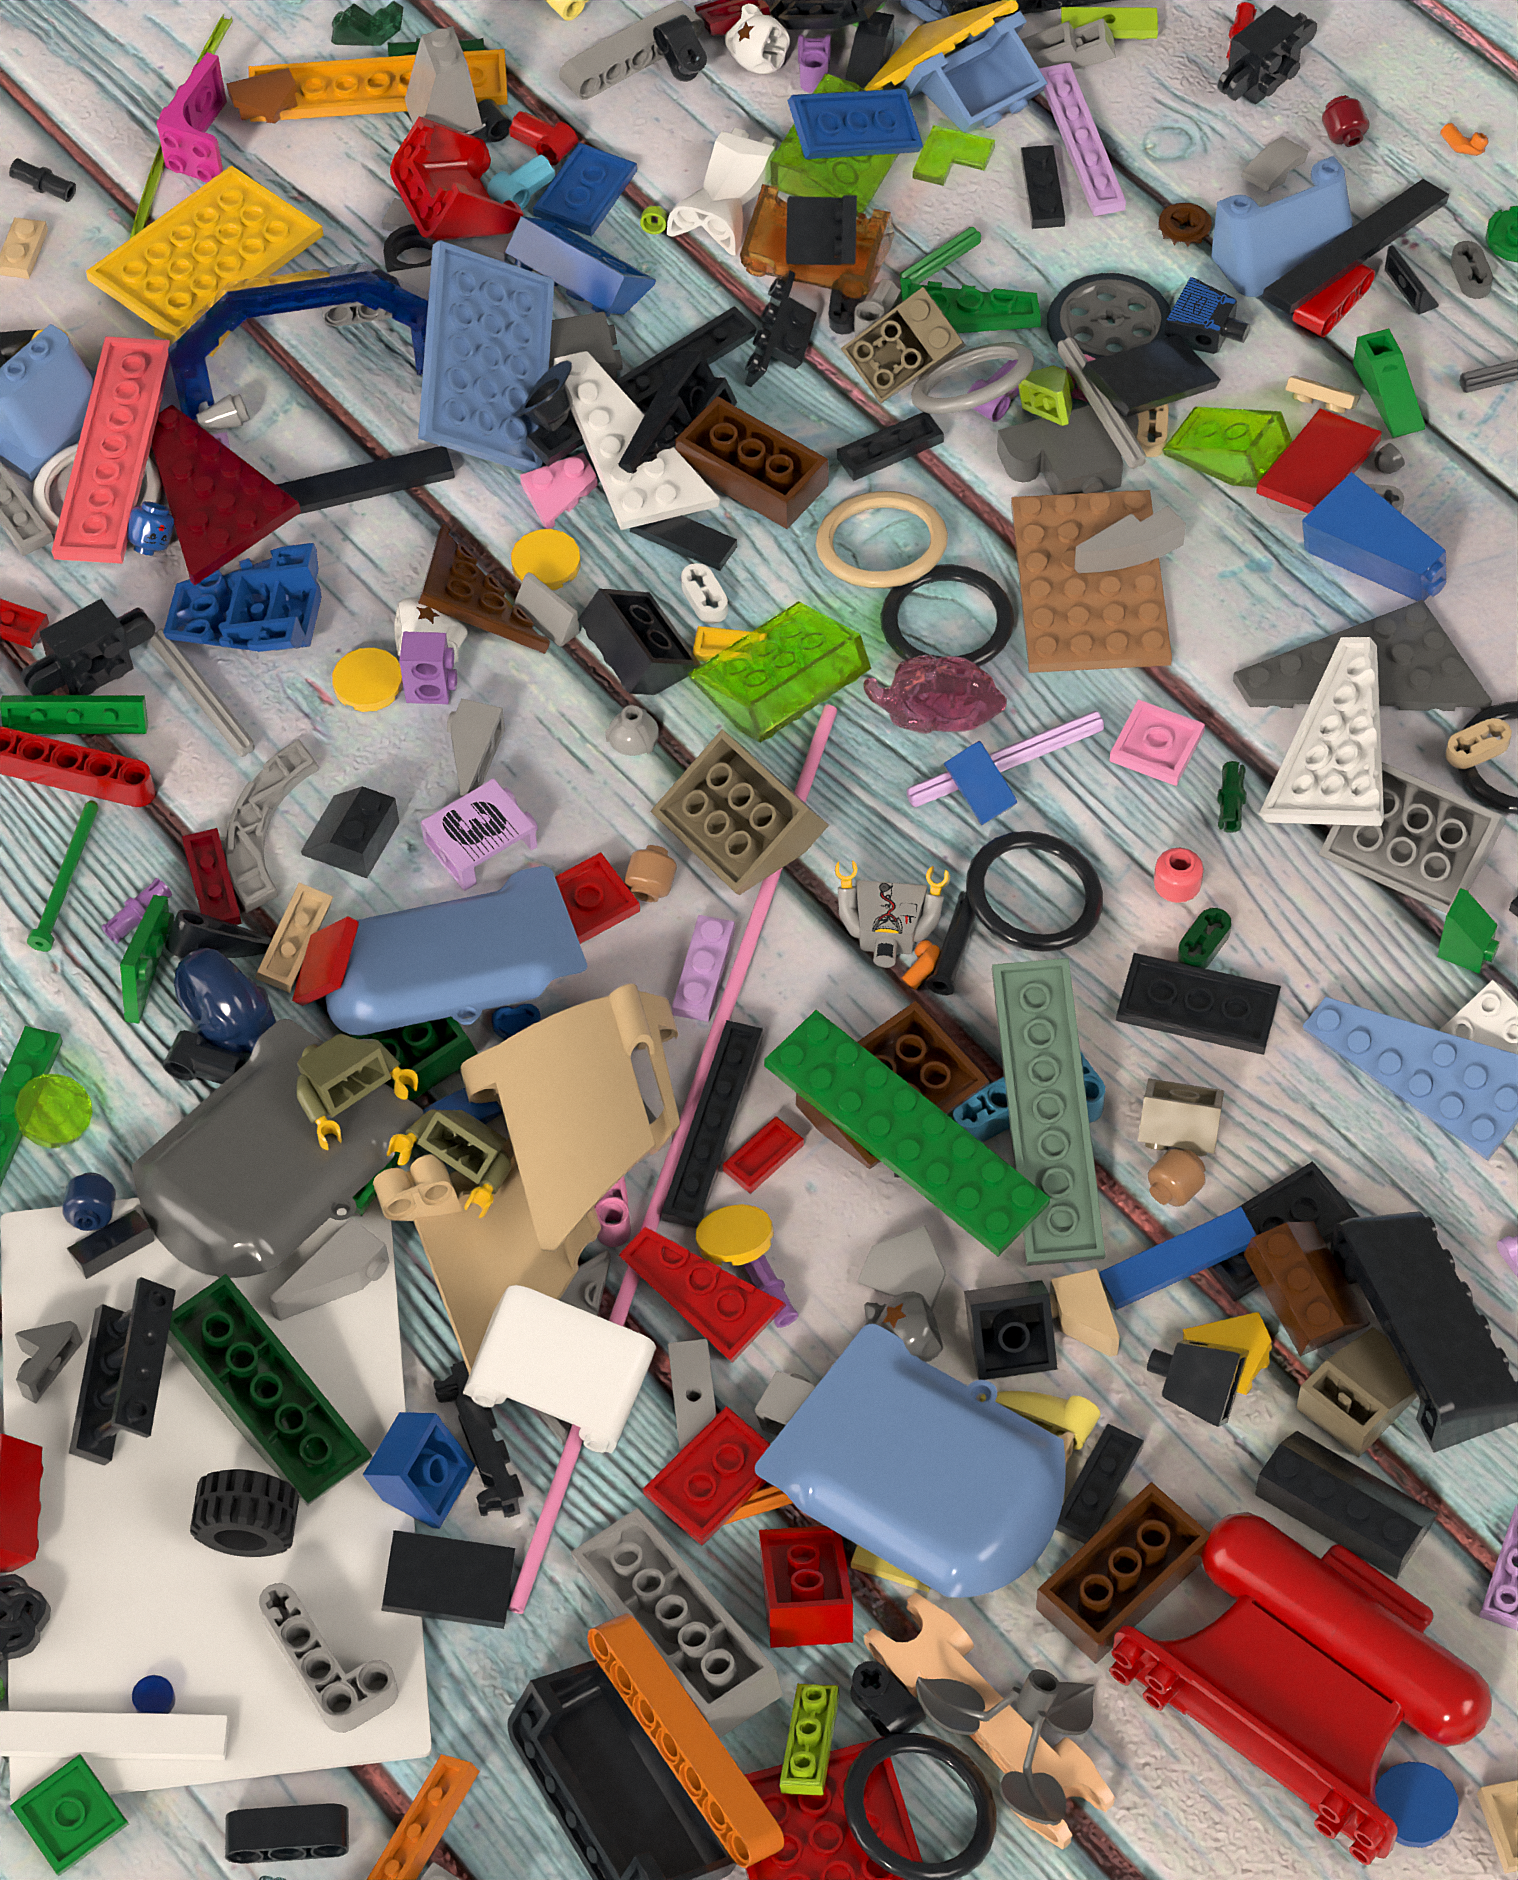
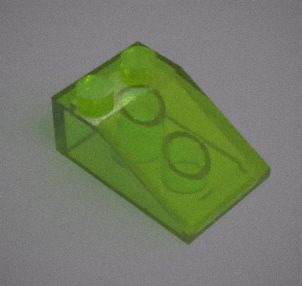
M1194 407L1162 451L1165 456L1229 485L1256 488L1257 483L1292 443V438L1281 411Z

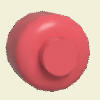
M1181 847L1171 848L1163 852L1157 859L1154 872V885L1158 894L1167 901L1175 903L1187 902L1193 899L1199 893L1202 885L1204 869L1201 859L1193 851Z

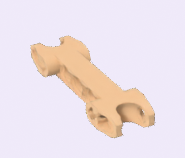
M914 1593L907 1599L908 1605L906 1607L911 1618L921 1631L917 1638L909 1642H895L874 1628L864 1635V1644L876 1662L885 1666L900 1685L915 1698L918 1696L916 1681L918 1677H922L925 1679H951L970 1685L982 1696L985 1702L984 1711L990 1710L1004 1699L964 1658L974 1648V1644L967 1632L949 1613L938 1608L917 1593ZM1008 1705L989 1721H980L978 1731L968 1736L1005 1774L1011 1771L1023 1773V1764L1033 1728ZM1039 1735L1031 1767L1033 1774L1046 1773L1053 1776L1061 1785L1066 1798L1081 1797L1090 1802L1095 1808L1104 1812L1114 1805L1115 1797L1100 1776L1091 1758L1075 1742L1064 1737L1051 1748ZM1014 1812L1027 1827L1036 1831L1062 1850L1072 1842L1070 1840L1072 1833L1063 1819L1058 1825L1052 1826L1051 1824L1037 1823Z

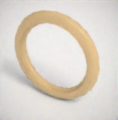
M875 491L854 496L835 506L824 517L817 531L815 545L818 557L824 566L838 579L865 588H891L918 580L930 572L940 561L947 547L948 532L945 522L939 513L925 500L897 491ZM875 508H896L906 510L920 517L927 524L931 536L927 551L921 558L910 565L889 571H867L848 565L838 557L833 546L834 533L843 521L854 514Z

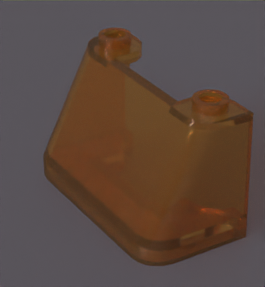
M762 184L740 252L741 263L746 267V271L757 277L768 275L782 278L791 270L796 273L795 282L840 290L851 298H860L862 295L869 294L894 238L891 212L874 209L872 217L867 219L866 214L859 213L858 219H856V259L853 266L787 264V202L778 197V187Z

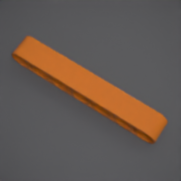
M624 1613L591 1628L588 1631L587 1639L593 1656L736 1864L742 1868H747L783 1849L784 1837L778 1823L637 1620L629 1613Z

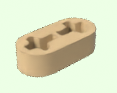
M1168 404L1137 413L1139 419L1137 441L1145 452L1146 457H1157L1166 449ZM1149 411L1156 412V420H1149ZM1148 433L1155 434V442H1148Z
M1491 718L1452 735L1447 743L1445 757L1453 767L1458 769L1471 768L1504 753L1509 747L1512 730L1501 719ZM1491 733L1493 737L1487 738L1488 734ZM1457 747H1460L1462 749L1458 752L1456 751ZM1470 749L1468 754L1464 752L1465 750Z

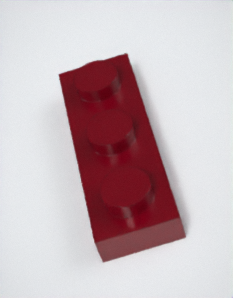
M218 828L182 836L201 914L235 925L242 924Z

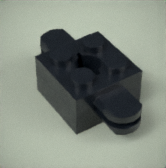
M1273 5L1231 39L1229 67L1219 78L1218 90L1224 95L1227 94L1233 101L1243 96L1255 105L1266 96H1271L1282 83L1294 78L1300 69L1301 48L1314 38L1317 31V23L1311 18L1307 19V16L1301 12L1293 17L1281 8Z
M101 598L39 631L46 656L25 667L21 673V680L32 695H47L60 687L66 695H90L101 686L114 679L123 677L127 672L134 669L129 650L151 639L155 633L156 626L148 618L144 610L139 607L116 618Z

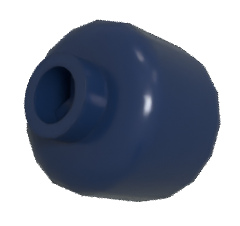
M92 1172L84 1173L71 1179L66 1186L62 1205V1214L65 1220L73 1227L83 1231L98 1230L108 1225L113 1216L116 1190L113 1184L102 1175Z

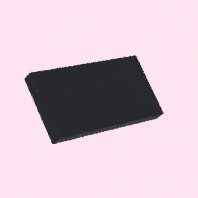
M1178 334L1086 362L1082 369L1083 374L1124 417L1215 389L1221 380Z
M1133 953L1116 1014V1021L1264 1055L1281 986Z
M1313 1161L1241 1205L1256 1235L1286 1222L1314 1221L1326 1245L1332 1241L1336 1223L1360 1217ZM1245 1251L1207 1268L1234 1302L1261 1286L1244 1256Z

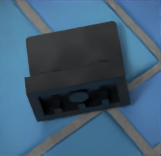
M843 195L842 197L789 196L787 198L786 263L796 265L853 266L856 259L857 195Z

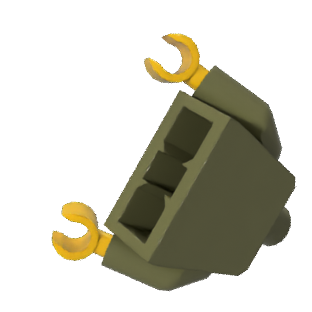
M344 1034L335 1035L320 1046L316 1044L307 1046L302 1053V1058L297 1063L301 1073L296 1081L297 1099L310 1122L317 1124L318 1141L325 1150H329L328 1143L324 1137L327 1134H335L338 1141L342 1142L340 1127L336 1122L327 1120L328 1114L331 1117L336 1116L390 1080L391 1077L395 1080L394 1093L398 1098L403 1100L408 1098V1089L404 1084L410 1085L412 1089L417 1091V1074L410 1069L401 1070L399 1068L400 1062L376 1039H355Z
M433 1109L427 1111L406 1130V1135H393L386 1155L390 1156L393 1152H400L397 1164L405 1165L409 1161L413 1144L420 1145L475 1183H480V1187L472 1190L464 1205L465 1210H467L471 1203L481 1206L482 1212L478 1218H483L494 1200L492 1194L497 1193L511 1170L510 1158L507 1152L502 1149L507 1140L463 1110Z

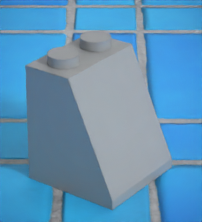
M453 26L421 35L405 96V103L413 125L420 116L461 132L482 127L468 65Z

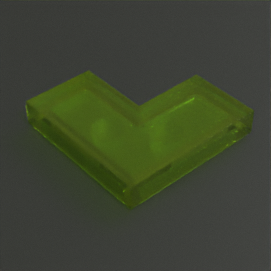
M933 125L913 168L912 178L944 186L954 163L985 171L995 149V140Z

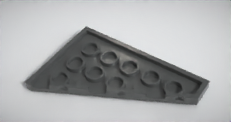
M1423 600L1234 672L1233 676L1234 684L1249 707L1267 708L1269 706H1278L1280 708H1293L1294 704H1310L1340 638L1370 637L1377 645L1379 706H1399V710L1429 711L1430 709L1455 711V707H1479L1483 711L1492 704L1491 698Z

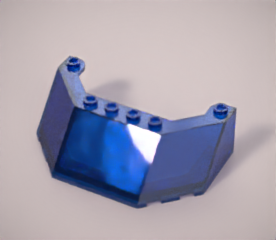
M365 262L228 282L170 338L168 354L181 411L192 420L197 419L196 414L199 413V405L207 401L208 406L215 404L206 356L219 345V338L228 330L233 332L244 320L252 317L359 302L375 311L381 308L391 313L392 319L410 327L417 375L423 374L429 293Z

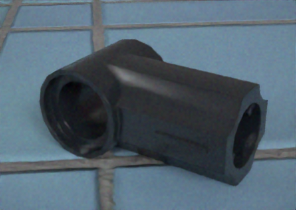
M482 100L477 104L482 127L468 130L464 133L483 140L489 139L492 142H499L510 134L509 128L512 121L494 100Z
M183 1030L178 1032L163 1062V1068L168 1074L180 1080L191 1081L194 1077H199L223 1084L245 1064L244 1054L210 1045L197 1033Z

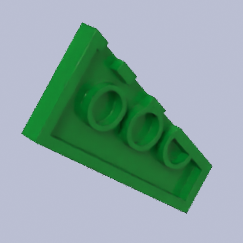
M900 278L902 302L924 287L957 333L1038 328L1041 326L1037 293L994 288L991 292H982L975 289L976 286L962 285L961 289L942 287V282L928 281V285L912 284V279Z

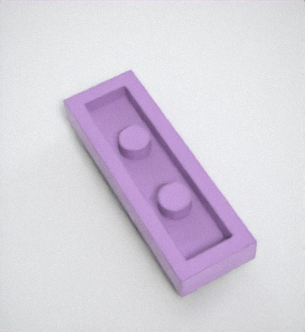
M698 915L672 1005L673 1016L709 1022L734 935L735 921Z

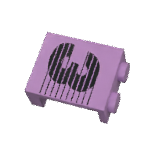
M494 778L421 821L424 843L464 891L477 884L474 867L522 839L531 851L537 848L536 831H538L536 821L529 812L523 813L520 810L513 793L507 787L503 789Z

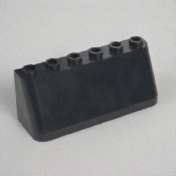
M1417 1211L1356 1217L1336 1223L1330 1252L1348 1284L1351 1285L1358 1282L1416 1391L1421 1401L1416 1420L1434 1453L1518 1422V1381H1514L1508 1370L1509 1362L1504 1350L1501 1347L1497 1348L1495 1346L1486 1317L1483 1314L1479 1315L1477 1313L1468 1284L1465 1281L1461 1282L1455 1272V1262L1450 1251L1443 1249L1437 1239V1229L1432 1218L1429 1216L1425 1217L1423 1213Z
M596 1659L530 1680L508 1718V1734L514 1748L592 1880H722L732 1873L737 1865L725 1849Z

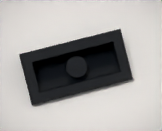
M1393 245L1389 246L1384 270L1415 312L1419 315L1439 306L1438 302Z
M134 1210L69 1246L67 1251L85 1279H88L152 1243L155 1239L148 1223Z

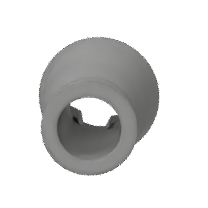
M229 394L208 409L196 414L199 425L207 432L243 426L242 422L250 420L240 394L233 397Z

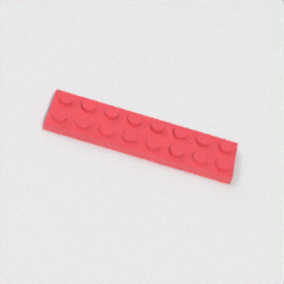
M105 336L52 547V554L55 560L123 564L128 544L129 517L132 509L137 506L173 355L172 340Z

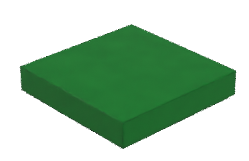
M81 1754L10 1805L58 1876L65 1873L129 1825L127 1819Z

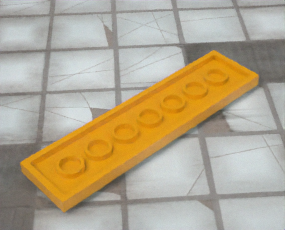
M505 49L463 52L477 104L482 100L492 99L497 105H507ZM416 55L248 66L250 78L289 68L296 83L297 92L295 96L298 106L281 111L279 113L280 120L408 111L405 96ZM263 116L250 119V122L266 121Z

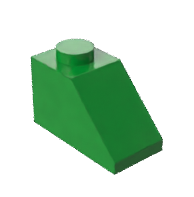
M1459 889L1446 916L1437 957L1480 973L1485 961L1492 963L1497 953L1500 942L1494 940L1498 925L1465 889Z

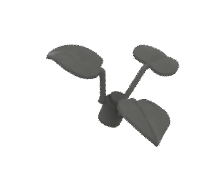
M1035 1669L1029 1673L1022 1689L1013 1687L1008 1696L990 1710L984 1711L985 1702L982 1696L970 1685L951 1679H925L918 1677L916 1691L922 1708L934 1723L949 1732L961 1735L975 1734L979 1729L980 1721H989L1013 1701H1016L1017 1711L1024 1719L1035 1721L1023 1764V1773L1017 1771L1006 1773L1000 1783V1794L1007 1806L1017 1814L1037 1823L1051 1824L1052 1826L1058 1825L1065 1816L1066 1796L1061 1785L1053 1776L1046 1773H1032L1031 1767L1044 1719L1052 1729L1063 1734L1081 1735L1088 1731L1093 1721L1094 1685L1059 1682L1050 1672Z

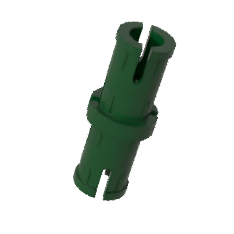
M1229 761L1222 766V787L1218 790L1217 801L1220 804L1218 827L1220 830L1224 828V832L1227 833L1237 832L1241 829L1242 806L1246 803L1247 793L1244 790L1246 768L1243 764L1239 768L1240 762Z

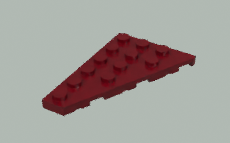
M173 404L158 413L151 444L174 519L190 581L196 585L301 513L299 502Z

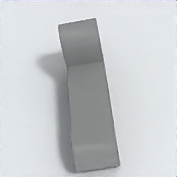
M274 1583L262 1591L259 1597V1606L266 1627L326 1725L331 1730L338 1733L351 1731L389 1709L395 1703L398 1697V1688L393 1670L388 1663L381 1660H371L345 1674L294 1590L286 1584ZM281 1606L282 1609L287 1610L289 1618L285 1622L276 1607ZM297 1637H309L308 1642L304 1645H291V1642ZM316 1670H330L329 1674L322 1679L311 1678V1675ZM383 1680L387 1682L386 1686L381 1690L372 1691L367 1689L374 1681ZM339 1702L350 1703L349 1708L343 1712L331 1711L332 1707Z

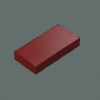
M775 1116L722 1164L723 1172L751 1194L804 1146V1138Z

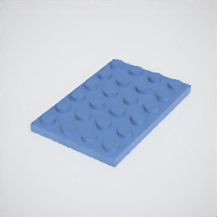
M443 241L433 244L418 439L525 472L542 467V460L526 444L527 436L540 427L535 425L526 415L517 416L516 414L525 403L537 381L549 370L555 279Z

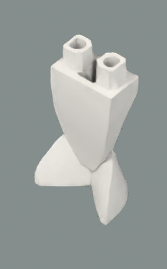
M734 128L730 133L721 131L714 144L703 188L685 198L673 208L667 222V235L673 237L702 225L729 254L736 256L742 242V205L754 198L774 174L775 156L777 153L776 139L765 136L758 142L749 139V134L742 129Z

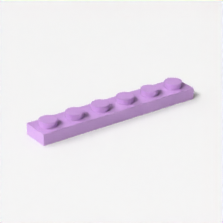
M1064 63L1039 68L1048 83L1043 91L1093 217L1125 210V197L1071 64Z

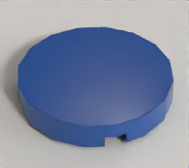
M1408 1761L1392 1766L1380 1777L1375 1787L1379 1807L1392 1818L1398 1827L1395 1842L1403 1846L1417 1848L1430 1846L1441 1838H1445L1450 1833L1457 1819L1458 1796L1453 1783L1441 1770L1426 1763Z

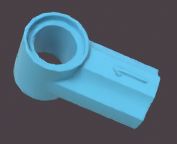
M543 155L535 156L510 174L506 171L497 173L490 180L487 193L495 201L502 204L507 200L514 201L523 210L529 203L531 195L554 179L555 170L551 167L549 160Z

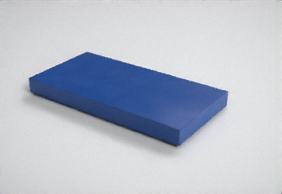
M905 89L791 95L787 100L805 159L915 153L923 148Z

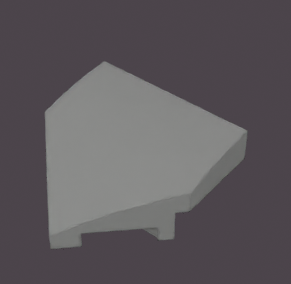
M922 1226L873 1245L857 1282L893 1297L904 1292L914 1291L920 1293L933 1310L944 1282L946 1271L931 1241L926 1226Z

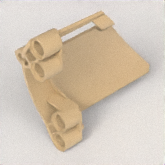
M510 1137L502 1149L507 1152L510 1158L511 1170L497 1193L492 1194L494 1197L493 1203L483 1218H478L482 1212V1208L478 1204L471 1203L467 1210L464 1208L465 1202L472 1190L480 1187V1183H475L457 1170L448 1174L444 1161L434 1154L424 1155L416 1159L410 1166V1171L405 1172L400 1168L387 1169L379 1173L373 1181L384 1216L393 1221H414L469 1375L494 1309L506 1289L514 1285L524 1286L559 1300L579 1270L578 1259L582 1250L588 1243L595 1241L601 1230L595 1207H593L556 1252L542 1251L540 1249Z

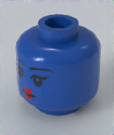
M143 501L141 506H135L132 509L128 523L127 540L134 545V551L153 556L155 551L167 549L174 529V519L169 514L170 509L155 502Z

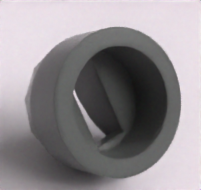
M1391 443L1383 446L1374 458L1376 468L1386 474L1394 473L1405 465L1400 451Z

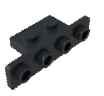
M791 270L781 279L777 277L769 288L770 302L765 306L760 317L763 325L753 340V345L756 348L745 366V370L748 371L745 385L752 387L766 373L771 356L794 369H797L803 363L817 312L789 297L796 275Z

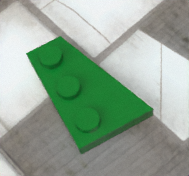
M153 895L120 963L125 1022L140 1023L167 934L169 935L174 923V914L169 912L168 897Z

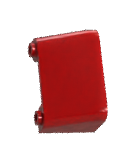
M418 117L394 155L390 166V175L420 234L424 238L433 241H446L509 234L516 229L520 217L524 216L520 206L514 201L507 200L502 204L491 200L481 182V176L489 169L491 164L489 150L483 139L426 118Z

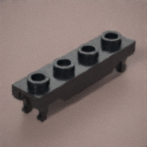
M465 1361L452 1364L453 1366L450 1367L452 1375L443 1381L435 1380L433 1386L438 1402L455 1401L461 1428L485 1488H488L480 1492L476 1497L480 1515L487 1516L490 1511L501 1510L505 1518L520 1514L518 1499L524 1497V1493L517 1474L509 1476L505 1466L511 1460L504 1440H495L492 1430L497 1429V1423L491 1407H483L475 1403L471 1396L463 1394L469 1378Z

